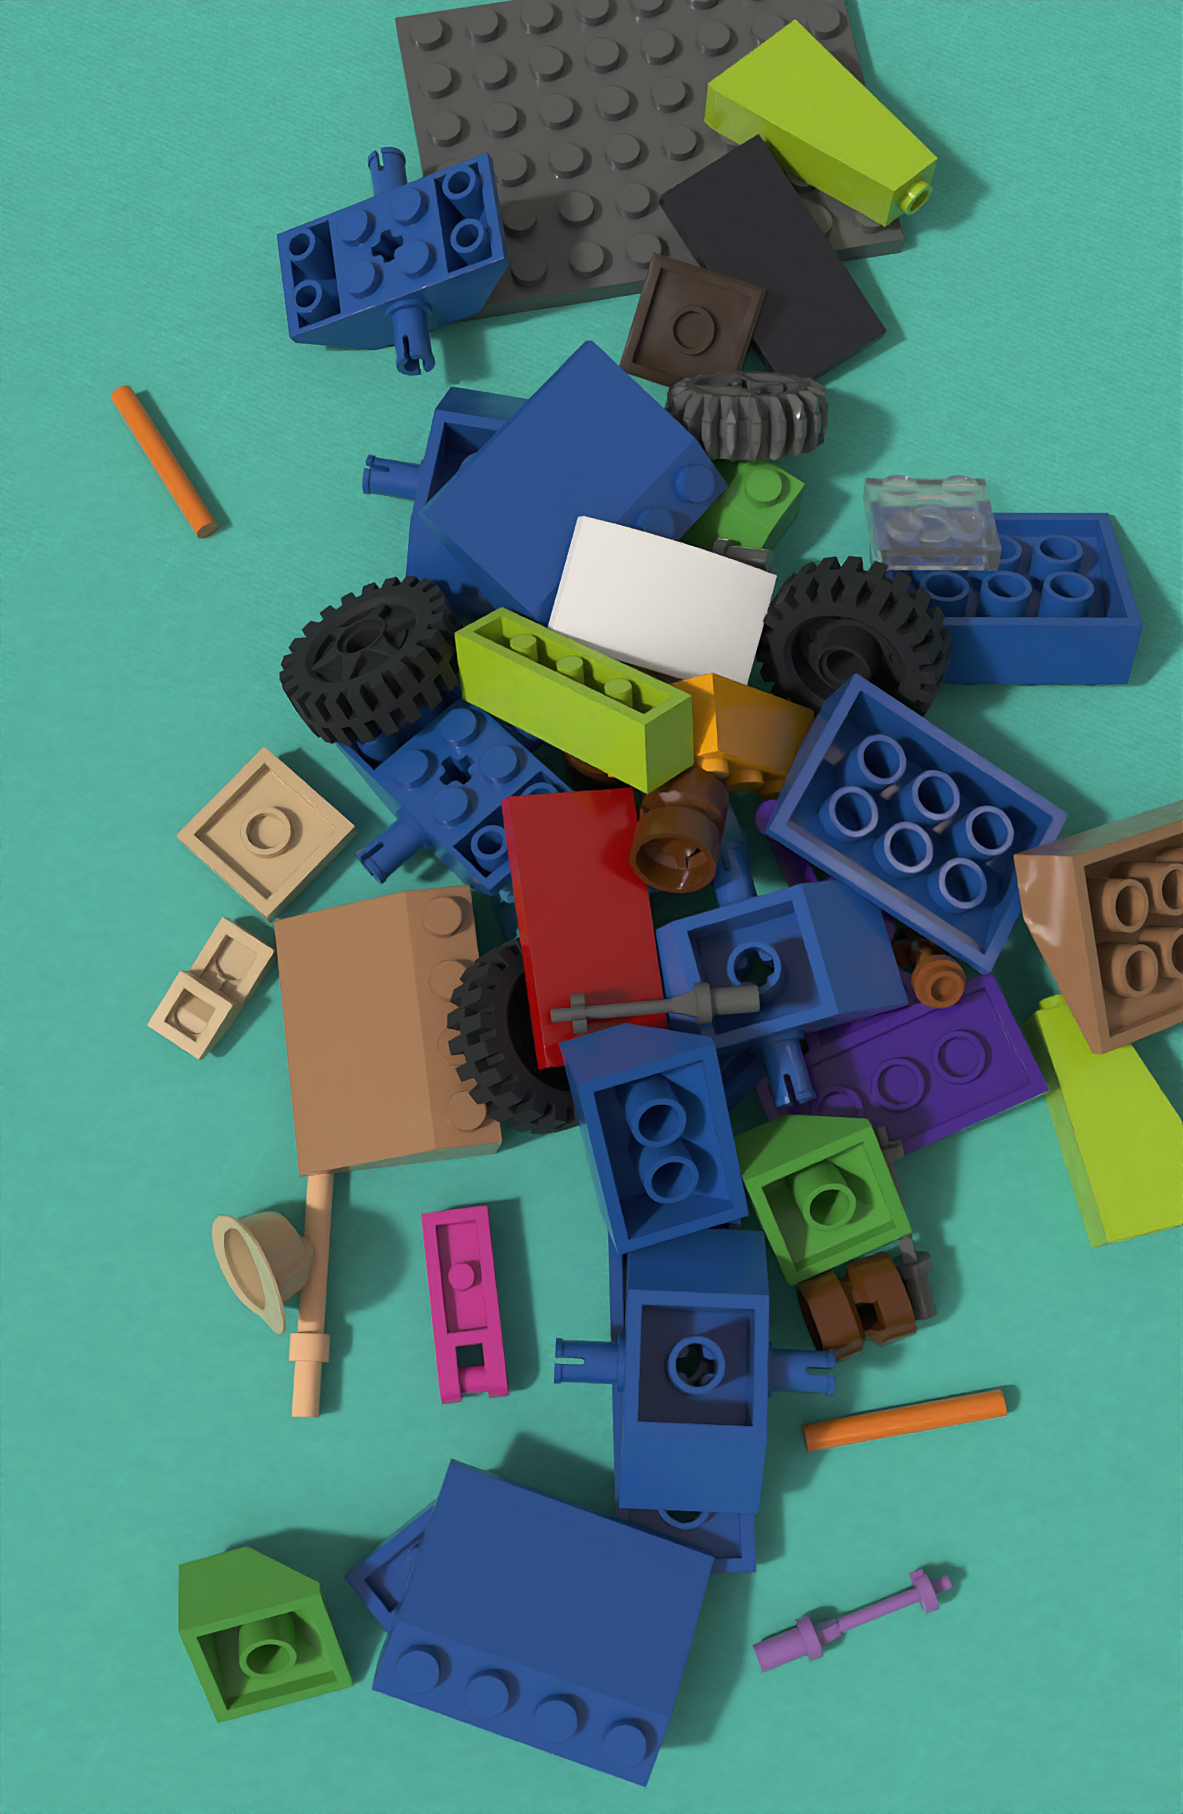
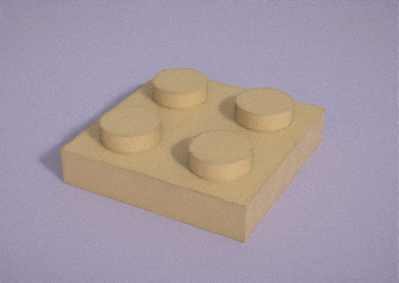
M264 746L192 818L176 837L269 923H272L358 832L355 825Z

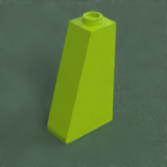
M796 19L708 83L704 122L711 129L739 145L759 134L783 170L884 227L903 213L906 215L914 214L929 199L933 190L931 182L938 158Z
M1062 993L1039 1001V1010L1023 1023L1031 1053L1049 1088V1092L1045 1093L1044 1096L1091 1249L1183 1226V1121L1131 1043L1105 1054L1092 1053Z

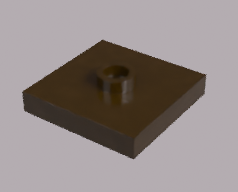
M654 252L619 366L627 374L666 387L680 382L685 377L695 378L698 374L709 375L715 374L717 371L724 373L736 372L737 370L743 371L769 290Z

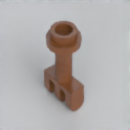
M910 927L900 929V939L894 940L893 938L891 946L897 966L911 965L914 969L911 986L916 997L923 1005L931 1008H946L958 1002L966 987V976L962 967L954 958L949 957V952L923 935H919L917 931Z

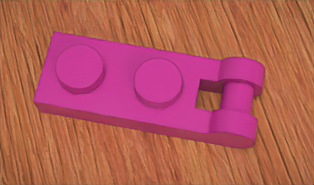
M488 1206L422 1213L421 1220L442 1405L463 1402V1395L488 1392L489 1399L510 1396ZM483 1345L485 1364L459 1367L457 1347Z

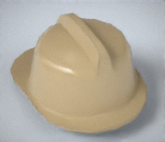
M263 1211L239 1218L225 1214L219 1215L213 1221L212 1240L214 1252L222 1273L240 1301L251 1311L260 1315L279 1336L286 1331V1316L283 1304L300 1291L309 1281L310 1265L315 1259L314 1244L309 1239L299 1235L292 1224L278 1212Z

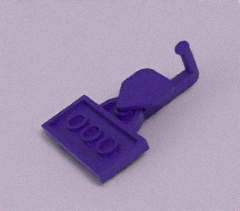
M771 799L761 803L754 812L755 828L766 837L788 886L818 882L809 861L764 833L777 800ZM830 877L824 881H831L837 879ZM881 909L889 940L892 944L896 931L895 923L892 916ZM898 967L909 1005L805 1034L810 1052L803 1054L812 1088L816 1092L817 1097L815 1099L800 1104L796 1099L791 1077H788L787 1082L794 1106L774 1109V1100L767 1075L754 1087L769 1121L785 1114L868 1119L872 1126L885 1124L888 1138L901 1139L904 1156L1048 1093L1049 1088L992 971L989 974H979L966 980L965 990L961 998L954 1005L946 1008H931L923 1005L916 997L911 986L912 975Z

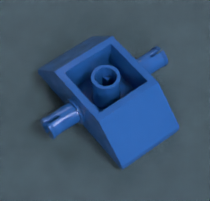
M394 147L380 148L383 159V166H381L379 154L374 150L368 156V167L371 172L374 197L277 234L289 338L295 343L377 350L395 343L396 368L398 372L408 376L422 375L419 359L423 361L424 370L426 372L431 371L435 366V358L432 354L429 331L479 313L509 265L493 159L488 152L407 183L404 153Z
M451 386L435 408L425 456L421 463L416 464L380 458L369 454L365 463L370 469L364 468L362 489L363 493L368 495L377 494L414 501L410 519L406 576H416L419 581L423 578L431 580L435 586L438 585L458 616L480 619L496 609L418 512L528 399Z
M456 685L451 691H439L443 700L433 709L426 705L420 708L419 711L423 717L416 722L410 724L407 718L400 721V731L386 736L381 729L378 731L375 741L362 743L359 737H357L353 745H341L338 740L335 742L339 750L388 810L397 818L395 822L368 845L355 853L361 865L371 876L375 875V880L381 885L421 848H424L427 851L430 850L465 885H470V888L493 897L512 880L501 801L510 796L574 792L532 754L545 741L510 723L508 725L502 722L497 723L483 709L463 700L461 689Z
M744 842L724 843L731 870H727L723 853L720 852L716 875L712 879L719 907L670 922L654 931L664 999H671L693 990L694 983L708 982L710 988L753 985L749 981L743 982V977L752 973L753 967L751 963L762 959L768 968H774V973L767 977L765 985L758 987L759 1012L712 1016V1023L697 1024L695 1017L666 1013L668 1030L711 1037L715 1043L718 1059L749 1050L760 1052L774 1100V1109L794 1106L787 1082L788 1077H791L796 1099L800 1104L817 1097L815 1090L812 1088L799 1043L800 1040L805 1038V1034L907 1006L909 1003L880 907L858 894L842 880L801 883L757 896L745 854Z
M703 1229L629 1252L627 1257L625 1335H619L618 1342L564 1340L563 1338L556 1337L555 1358L583 1359L584 1364L555 1363L554 1384H561V1382L616 1385V1392H623L619 1508L759 1514L767 1446L768 1398L771 1397L772 1391L825 1393V1395L833 1396L835 1391L836 1375L807 1374L806 1372L807 1368H836L834 1349H826V1351L776 1349L772 1347V1342L769 1341V1284L764 1231ZM692 1346L699 1348V1355L702 1360L712 1362V1373L701 1376L698 1387L688 1385L687 1375L676 1371V1360L687 1357L689 1347Z

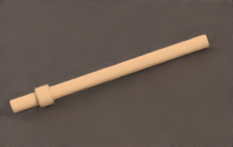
M334 1173L308 1176L304 1237L314 1244L315 1259L310 1265L309 1281L300 1290L297 1333H290L288 1361L295 1362L291 1417L319 1418L322 1363H329L331 1335L324 1334Z

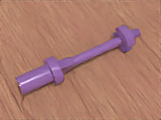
M920 1569L909 1574L913 1587L910 1590L838 1619L831 1618L812 1624L809 1616L806 1615L794 1620L796 1628L752 1645L762 1673L806 1655L810 1662L824 1657L821 1647L842 1636L841 1633L919 1602L926 1615L939 1610L936 1595L953 1588L948 1575L930 1581L927 1574H924L923 1570Z

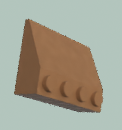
M1183 800L1013 854L1023 919L1092 1053L1105 1054L1183 1022Z
M470 885L402 891L275 920L274 929L299 1177L495 1154L502 1144L500 1121H496L487 1114L492 1101L477 1105L469 1095V1092L477 1085V1082L474 1078L461 1082L455 1068L467 1063L464 1054L451 1056L448 1044L449 1040L460 1035V1031L447 1028V1014L459 1008L450 1002L453 990L463 984L459 978L479 958Z

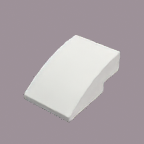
M580 516L577 519L548 629L658 680H667L674 683L713 672L747 685L764 625L763 619L768 611L777 575L678 541L618 524Z

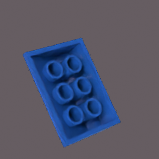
M589 340L585 341L436 493L418 514L496 610L503 607L548 628L578 517L586 516L678 541L728 488V485L696 438L596 343Z
M870 512V565L875 560L887 564L888 568L885 577L891 580L896 577L899 571L911 577L912 580L907 590L912 593L923 587L931 595L927 609L939 606L945 616L942 627H949L951 642L948 648L952 649V653L942 684H1084L1089 686L1128 684L1143 624L1108 513Z
M855 673L827 698L797 751L764 833L833 878L842 880L873 904L973 969L986 975L991 972L1022 910L1013 854L1056 841L1069 814Z
M451 1458L379 1654L371 1689L646 1787L672 1717L714 1562V1553Z

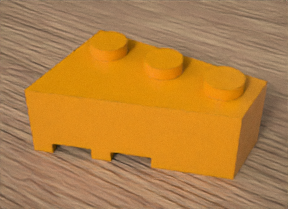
M713 672L668 684L692 695L694 764L692 767H698L714 774L724 783L727 791L759 794V799L764 801L777 800L797 751L815 720L814 710Z

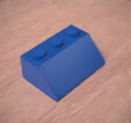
M624 1023L559 1043L599 1209L618 1256L749 1216L716 1047L711 1037Z

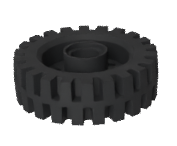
M837 556L823 558L818 567L813 561L802 566L798 574L794 572L785 581L771 602L763 619L764 625L756 651V661L763 662L760 674L764 682L775 681L771 690L774 696L782 699L790 698L791 702L814 710L815 719L826 699L855 673L924 717L943 683L951 660L952 649L948 648L951 642L949 627H942L945 616L939 606L927 609L931 595L923 587L912 593L907 590L912 578L899 571L896 577L891 580L885 577L888 565L876 560L870 569L866 571L863 570L862 557L848 556L842 567Z
M406 576L402 582L397 577L385 579L380 589L375 582L365 585L362 589V595L355 597L353 592H350L340 598L342 605L337 609L329 605L322 610L320 615L323 620L319 623L310 621L302 629L306 637L294 638L288 647L292 654L284 655L281 662L284 670L279 672V680L282 683L281 687L299 716L318 738L321 737L325 742L331 744L338 740L341 745H353L357 737H359L362 743L375 741L378 731L381 729L386 736L400 731L399 722L407 718L409 723L412 724L423 716L419 711L420 708L426 705L433 709L443 700L439 691H451L458 683L455 675L459 673L455 632L464 628L442 590L438 585L435 586L431 580L423 578L419 581L416 576Z
M520 937L497 946L474 961L475 964L467 968L459 978L463 984L453 990L450 1002L459 1008L447 1014V1028L460 1031V1035L449 1040L448 1044L451 1056L461 1054L465 1056L467 1063L455 1068L461 1082L472 1078L477 1082V1085L469 1092V1095L477 1105L492 1101L487 1112L489 1116L498 1122L510 1119L508 1128L519 1132L531 1130V1134L555 1133L577 1127L579 1123L565 1066L538 1070Z

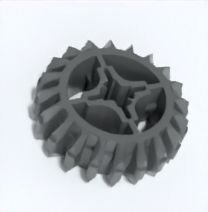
M737 370L736 372L727 373L717 371L715 374L709 375L698 374L695 378L685 377L680 382H676L669 387L667 402L664 407L673 418L696 438L710 460L729 459L732 462L736 460H751L755 462L760 459L777 460L779 457H796L800 453H809L824 443L825 428L828 427V403L826 402L825 387L811 378H802L798 374L786 375L780 371L773 373L761 372L760 370L754 372Z

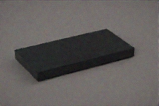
M759 134L660 195L659 205L701 268L769 290L751 343L752 348L768 372L780 371L786 375L798 374L802 378H811L815 381L885 335L887 330Z

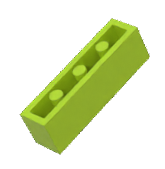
M503 607L455 632L463 700L646 794H649L694 764L692 695Z

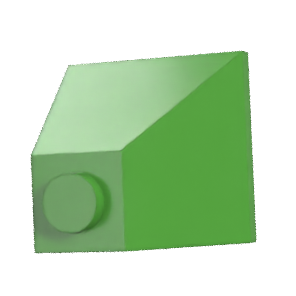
M729 459L711 460L727 483L728 488L678 542L694 547H713L718 538L732 539L735 546L771 549L773 551L798 517L805 483L766 459L756 460L755 462L751 460H736L734 462Z
M785 1114L734 1137L744 1189L789 1287L912 1233L876 1135L868 1119Z
M248 1546L179 1564L178 1632L217 1723L354 1686L353 1673L320 1582Z

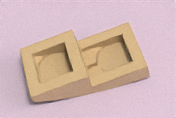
M222 917L190 970H180L147 1026L197 1059L203 1060L244 1009L277 960L276 947L233 919Z

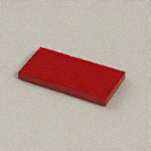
M633 787L510 796L502 800V814L538 1070L564 1066L559 1045L563 1041L624 1023L668 1030L666 1013L587 1020V1034L573 1035L572 1021L552 1023L551 1009L571 1007V993L584 992L585 1006L664 999L647 884L635 874L630 865V849L636 824L638 823Z

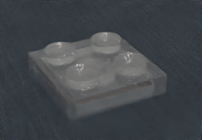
M891 475L886 478H865L863 502L873 562L876 560L887 564V570H998L1002 550L985 478H970L964 475H952L947 478H911L905 475Z

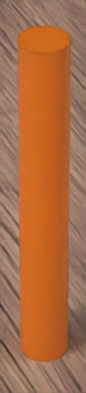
M124 385L117 388L111 394V400L198 538H206L212 535L218 529L216 520L132 387Z
M1000 1389L803 1424L802 1434L806 1451L812 1452L1004 1417L1007 1415L1003 1393Z

